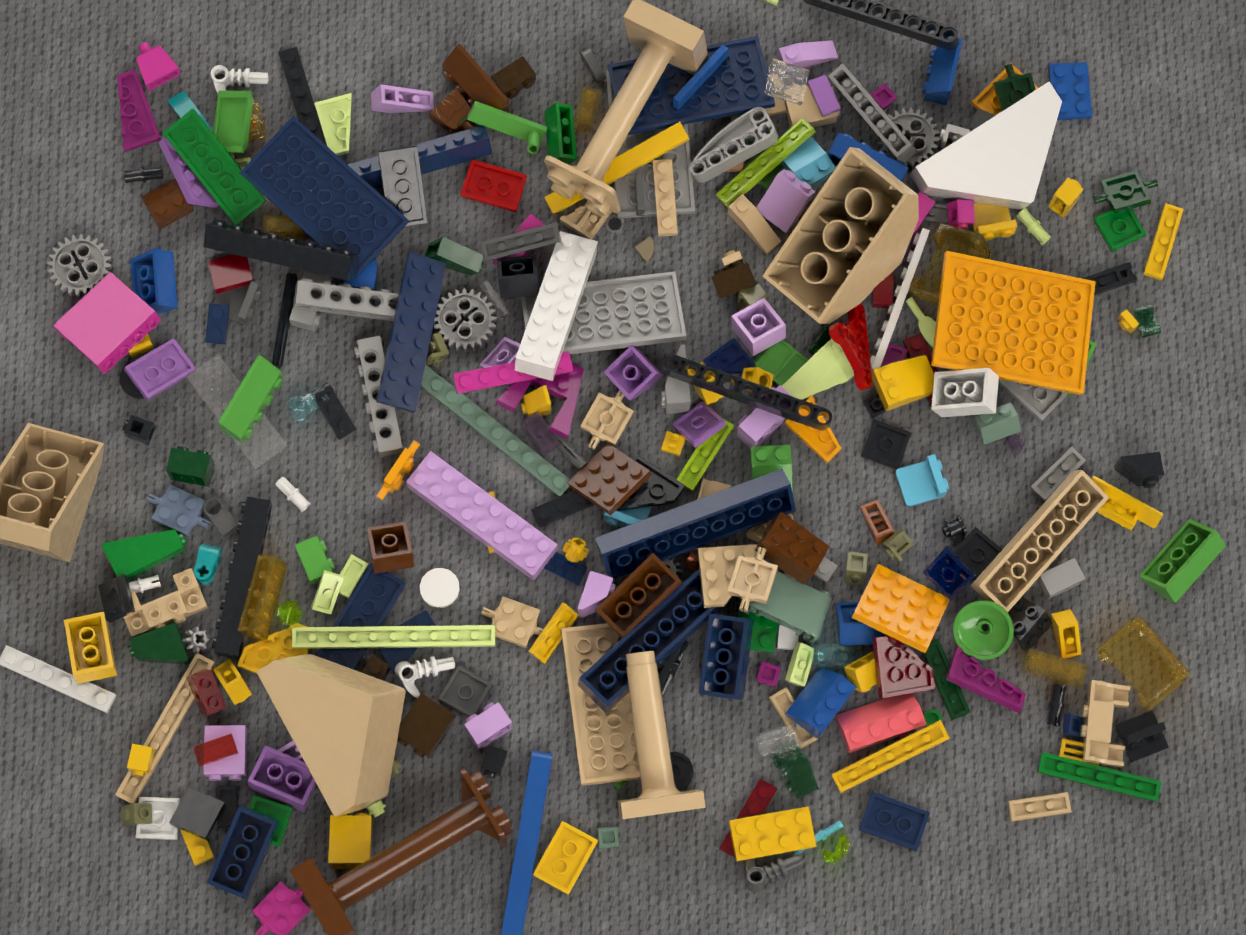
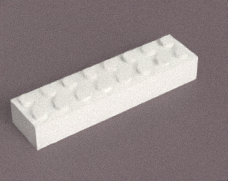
M560 231L561 242L555 245L515 359V371L551 381L554 379L597 254L598 241Z

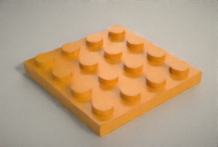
M877 564L852 618L926 653L950 598L887 567Z

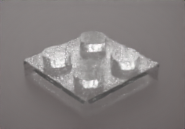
M773 58L770 63L764 94L801 106L804 100L809 70Z

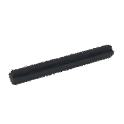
M294 273L286 274L272 364L275 367L283 366L290 325L289 319L297 282V275Z

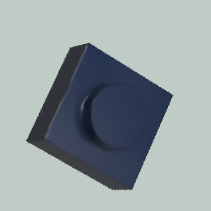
M1071 713L1064 714L1062 734L1074 738H1082L1080 732L1083 718Z

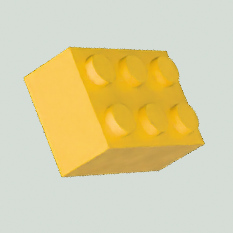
M104 612L64 620L72 672L76 683L81 684L117 676L109 625Z

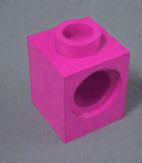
M957 199L947 203L948 226L956 227L957 230L968 229V226L974 224V200Z

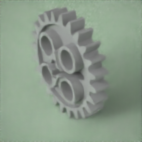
M902 108V114L895 111V117L888 115L906 137L910 136V142L914 147L918 143L924 144L923 148L917 149V152L905 162L907 167L911 165L912 169H914L915 164L919 165L923 160H927L928 156L932 157L934 155L932 150L938 151V146L936 145L940 143V139L937 138L940 135L939 131L936 130L938 127L937 124H932V117L927 119L928 115L926 112L921 116L920 109L913 113V109L910 108L909 113H906L905 109ZM915 125L921 126V129L918 131L912 130V127ZM877 135V138L880 140L877 144L878 147H881L879 151L886 153L893 160H899Z
M80 234L79 239L72 235L71 241L65 237V244L58 242L60 248H52L55 255H49L52 261L47 262V265L51 267L48 270L49 275H52L50 279L52 282H55L56 288L61 287L62 293L68 290L69 296L75 292L77 297L80 296L81 292L86 295L89 290L93 289L110 273L107 270L112 269L111 264H109L112 259L107 256L109 252L108 249L104 250V244H99L97 238L92 241L90 235L85 240L82 234ZM72 251L76 253L88 276V280L84 279L71 254ZM81 251H89L86 256H80ZM71 259L69 264H62L63 260ZM91 267H98L95 272H88ZM74 275L80 276L77 281H71Z
M463 288L461 294L456 289L454 296L449 292V299L441 298L443 304L438 303L437 305L439 310H436L435 316L437 317H435L434 323L437 325L434 326V330L441 333L445 343L449 341V348L456 345V351L463 347L466 352L467 347L470 346L474 351V345L477 344L480 348L482 347V340L488 343L487 336L493 337L491 330L496 329V325L493 323L497 322V317L493 316L496 314V310L491 309L493 307L492 302L487 303V296L481 299V292L474 295L473 289H471L470 293H467L466 289ZM466 303L470 307L467 310H462L460 305ZM480 316L484 320L481 323H476L474 318ZM454 317L456 321L450 324L446 322V319ZM468 317V322L461 321V318L466 319ZM468 330L470 334L464 337L460 335V332Z

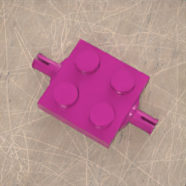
M280 881L252 911L262 924L254 935H265L268 931L275 935H288L311 910L301 899L303 892L300 891V887L293 891Z

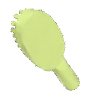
M911 297L906 300V303L919 320L918 326L924 339L933 348L936 322L931 317L925 316Z

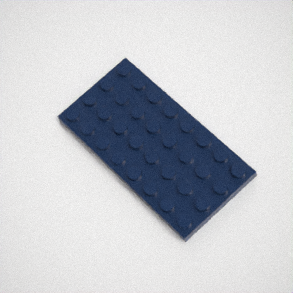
M758 36L707 45L708 59L721 45H725L728 48V57L679 110L673 107V97L693 75L668 63L628 135L669 128L678 122L684 125L746 113L755 107H762L764 109L775 107ZM637 59L607 65L614 98L617 96Z
M294 116L240 171V174L318 245L328 244L334 246V249L337 250L343 248L350 249L352 253L359 254L355 278L370 265L409 223V220Z

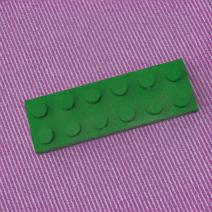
M191 109L163 132V135L234 224H239L267 201L240 174L242 170L194 109Z

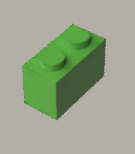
M318 536L295 544L311 585L320 582L324 570L332 572L335 569L331 558L327 559L324 552L328 550L324 541H319Z

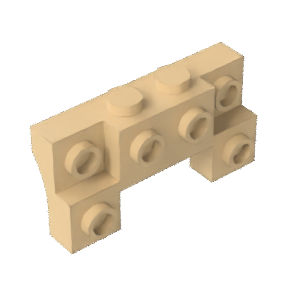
M192 568L173 575L178 591L141 605L136 592H131L135 612H130L123 618L132 638L173 622L176 624L182 623L186 620V617L208 608Z
M1097 680L1090 681L1088 702L1086 705H1083L1082 717H1085V725L1081 726L1080 732L1084 743L1083 762L1099 763L1103 766L1119 768L1124 766L1122 761L1125 746L1110 743L1114 707L1127 708L1129 706L1128 692L1131 686L1111 684Z

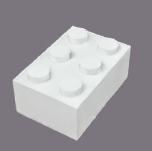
M990 368L935 372L931 410L941 417L996 413L999 375Z

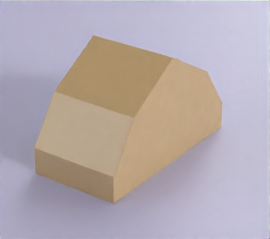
M850 147L762 277L819 324H830L859 305L881 281L902 263L919 220L918 194L860 148Z

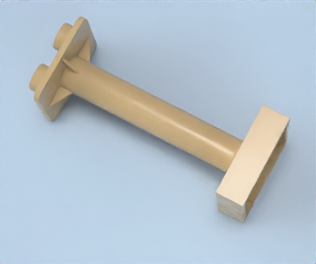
M633 0L623 16L629 43L642 49V52L577 166H569L549 155L544 159L548 170L547 178L554 182L551 189L555 193L566 199H572L573 195L577 193L587 199L585 206L590 211L603 217L606 216L608 211L618 214L621 209L616 191L605 184L603 178L667 64L670 63L694 75L708 59L703 30L642 0Z

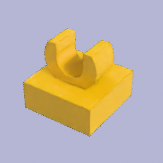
M667 431L661 451L680 457L685 438L682 435Z

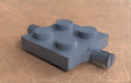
M169 485L161 498L151 493L147 497V501L157 505L156 511L151 518L152 521L171 530L175 529L177 533H182L186 537L189 536L191 530L197 524L206 529L211 524V521L201 517L205 500L173 485Z

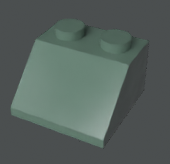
M1011 402L996 407V413L970 417L984 445L1021 432L1019 417Z

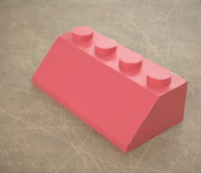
M913 693L892 696L835 715L848 754L894 739L904 733L921 730L927 725L921 707Z

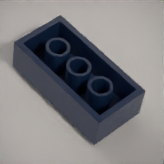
M244 805L239 806L207 883L240 898H248L280 821Z

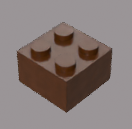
M406 521L366 528L374 574L414 567L413 551Z

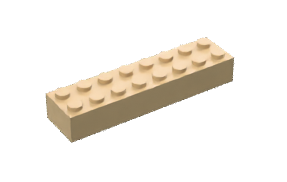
M1083 470L1072 471L972 583L971 587L984 600L995 602L1008 612L1109 497Z

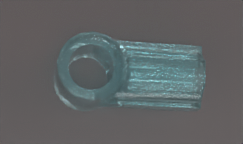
M311 392L303 397H292L288 401L289 411L295 422L305 421L308 419L309 413L318 408ZM326 395L322 397L324 402L328 400Z

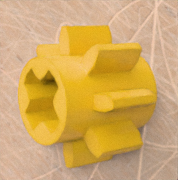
M573 538L565 542L562 551L566 552L567 560L577 563L587 557L589 549L585 548L586 542L584 540Z

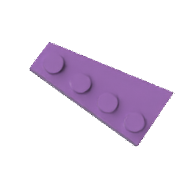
M163 138L159 145L187 203L216 208L219 205L171 143Z

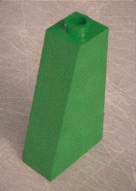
M173 529L105 542L101 546L117 578L124 574L129 580L185 552L184 545L187 543L182 533L177 534L176 530Z

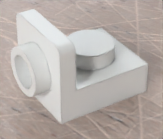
M947 124L946 130L942 129L939 137L940 141H942L941 147L945 148L947 138L955 142L968 134L970 130Z

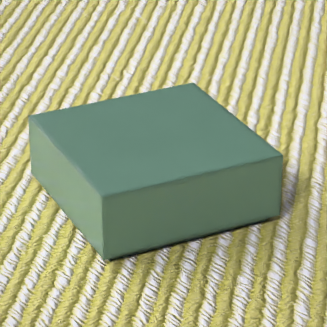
M618 826L597 828L599 849L619 847Z

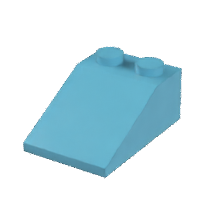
M809 137L781 162L785 170L793 172L796 178L808 183L811 189L826 182L836 168L827 153L812 137Z

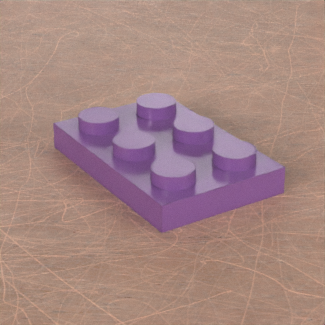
M173 338L125 366L124 371L146 401L195 373L196 368Z

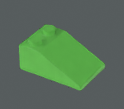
M790 445L750 447L751 480L783 469L791 484L793 493Z

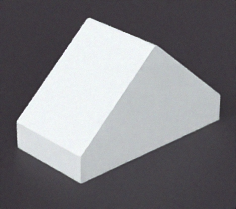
M1047 82L916 166L910 174L912 180L925 195L955 200H974V203L1003 206L1018 210L1025 209L1035 199L1062 100L1051 83Z

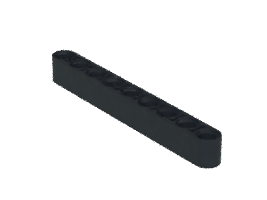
M803 0L809 5L946 50H954L959 45L958 34L954 27L872 0ZM859 8H865L863 11H857ZM882 13L880 17H875L876 14ZM900 19L899 22L893 23V20ZM912 25H918L916 28H910ZM929 31H936L934 34H928ZM953 36V39L946 40L947 37Z
M670 354L664 359L663 372L669 377L817 430H826L831 424L832 413L821 406L675 354ZM669 362L676 363L677 367L675 369H670L667 367V364ZM693 369L696 374L689 376L685 371ZM710 375L714 377L715 381L707 382L704 378ZM730 382L734 387L726 389L723 384ZM749 389L752 391V395L745 396L742 390ZM769 396L771 401L765 403L761 400V397ZM786 402L790 405V408L782 409L780 404ZM805 409L809 412V415L802 416L799 414V410ZM825 416L828 421L821 423L817 417Z

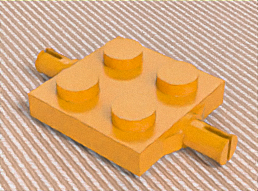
M413 440L410 447L404 449L385 477L384 484L376 495L377 498L383 501L388 492L393 494L395 489L398 491L404 483L403 477L406 473L410 474L415 466L413 464V456L420 446L418 442Z

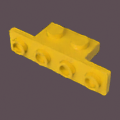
M1096 476L1091 478L1109 497L1097 511L1098 513L1131 531L1137 520L1152 528H1156L1163 516L1162 512Z

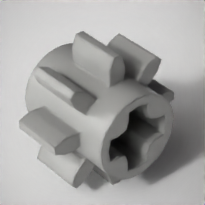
M195 627L192 631L188 630L185 632L187 636L182 641L185 642L186 650L193 649V653H197L199 650L207 648L205 644L209 639L205 634V630L199 631V628Z

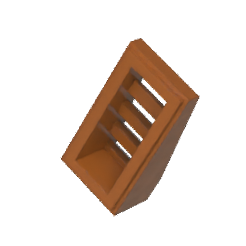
M878 499L860 506L862 515L876 545L883 543L894 534V529ZM877 508L878 511L868 514L867 511ZM879 515L881 517L873 521L871 520L872 518L877 517ZM881 523L884 524L880 527L875 528L876 525H879Z

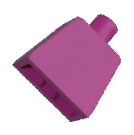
M145 42L138 47L141 55L136 60L148 92L181 75L176 63L161 46L152 49L150 44Z

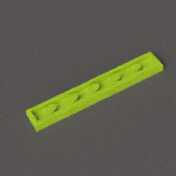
M803 118L800 119L778 139L777 143L767 148L715 195L728 208L730 204L742 194L745 195L816 131Z

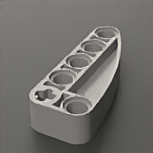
M755 107L741 115L718 132L701 149L689 166V170L696 182H707L777 143L778 133L765 109ZM720 160L719 163L713 164L715 161Z

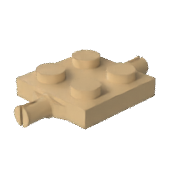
M620 390L615 398L599 393L580 426L581 429L593 436L587 445L589 448L592 446L593 450H595L600 440L615 446L634 413V410L626 407L621 402L625 395Z
M758 547L756 557L738 556L728 588V594L742 599L739 607L741 611H743V608L744 612L748 611L750 601L763 604L768 602L778 565L763 560L766 552L765 548Z
M504 596L495 611L483 607L481 615L492 618V625H495L496 638L524 648L527 647L530 638L534 634L539 636L543 631L542 628L537 627V619L540 614L539 609Z

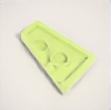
M352 93L314 103L326 145L337 156L349 153Z

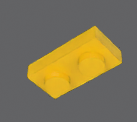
M180 829L195 866L214 858L207 840Z

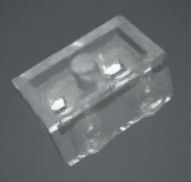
M796 722L758 733L755 739L760 755L764 756L799 745Z

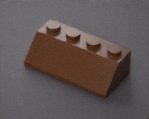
M459 43L442 64L444 78L448 82L452 81L454 83V88L467 98L466 102L471 108L474 102L477 101L509 113L508 98Z
M652 553L595 610L623 638L682 585V582Z

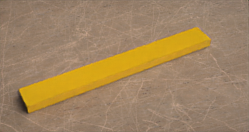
M681 122L615 157L603 178L605 184L609 185L690 140ZM555 192L544 197L554 215L584 199L583 196L577 193L573 195L572 199H566Z

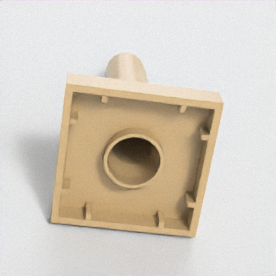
M654 651L626 654V669L642 793L638 798L617 800L619 817L629 819L706 808L702 790L695 789L680 792L675 787Z

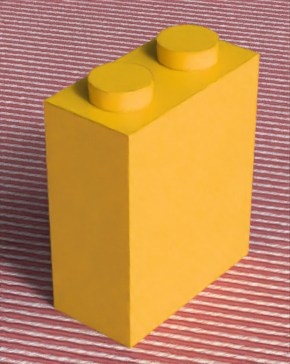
M357 813L356 816L344 814L334 817V815H330L329 869L355 868L369 860L372 849V816H368L366 813Z

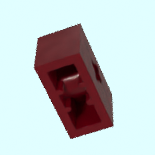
M202 669L186 677L201 714L209 716L226 708L212 670Z

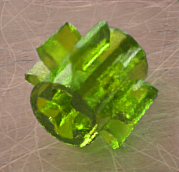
M287 600L284 604H280L276 616L281 617V623L293 625L295 622H299L303 610L298 609L299 604L297 602Z

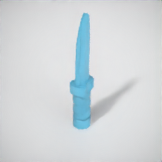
M841 821L835 822L824 830H819L814 835L816 843L821 839L825 841L827 836L843 828L844 826ZM806 849L794 851L793 856L800 854Z

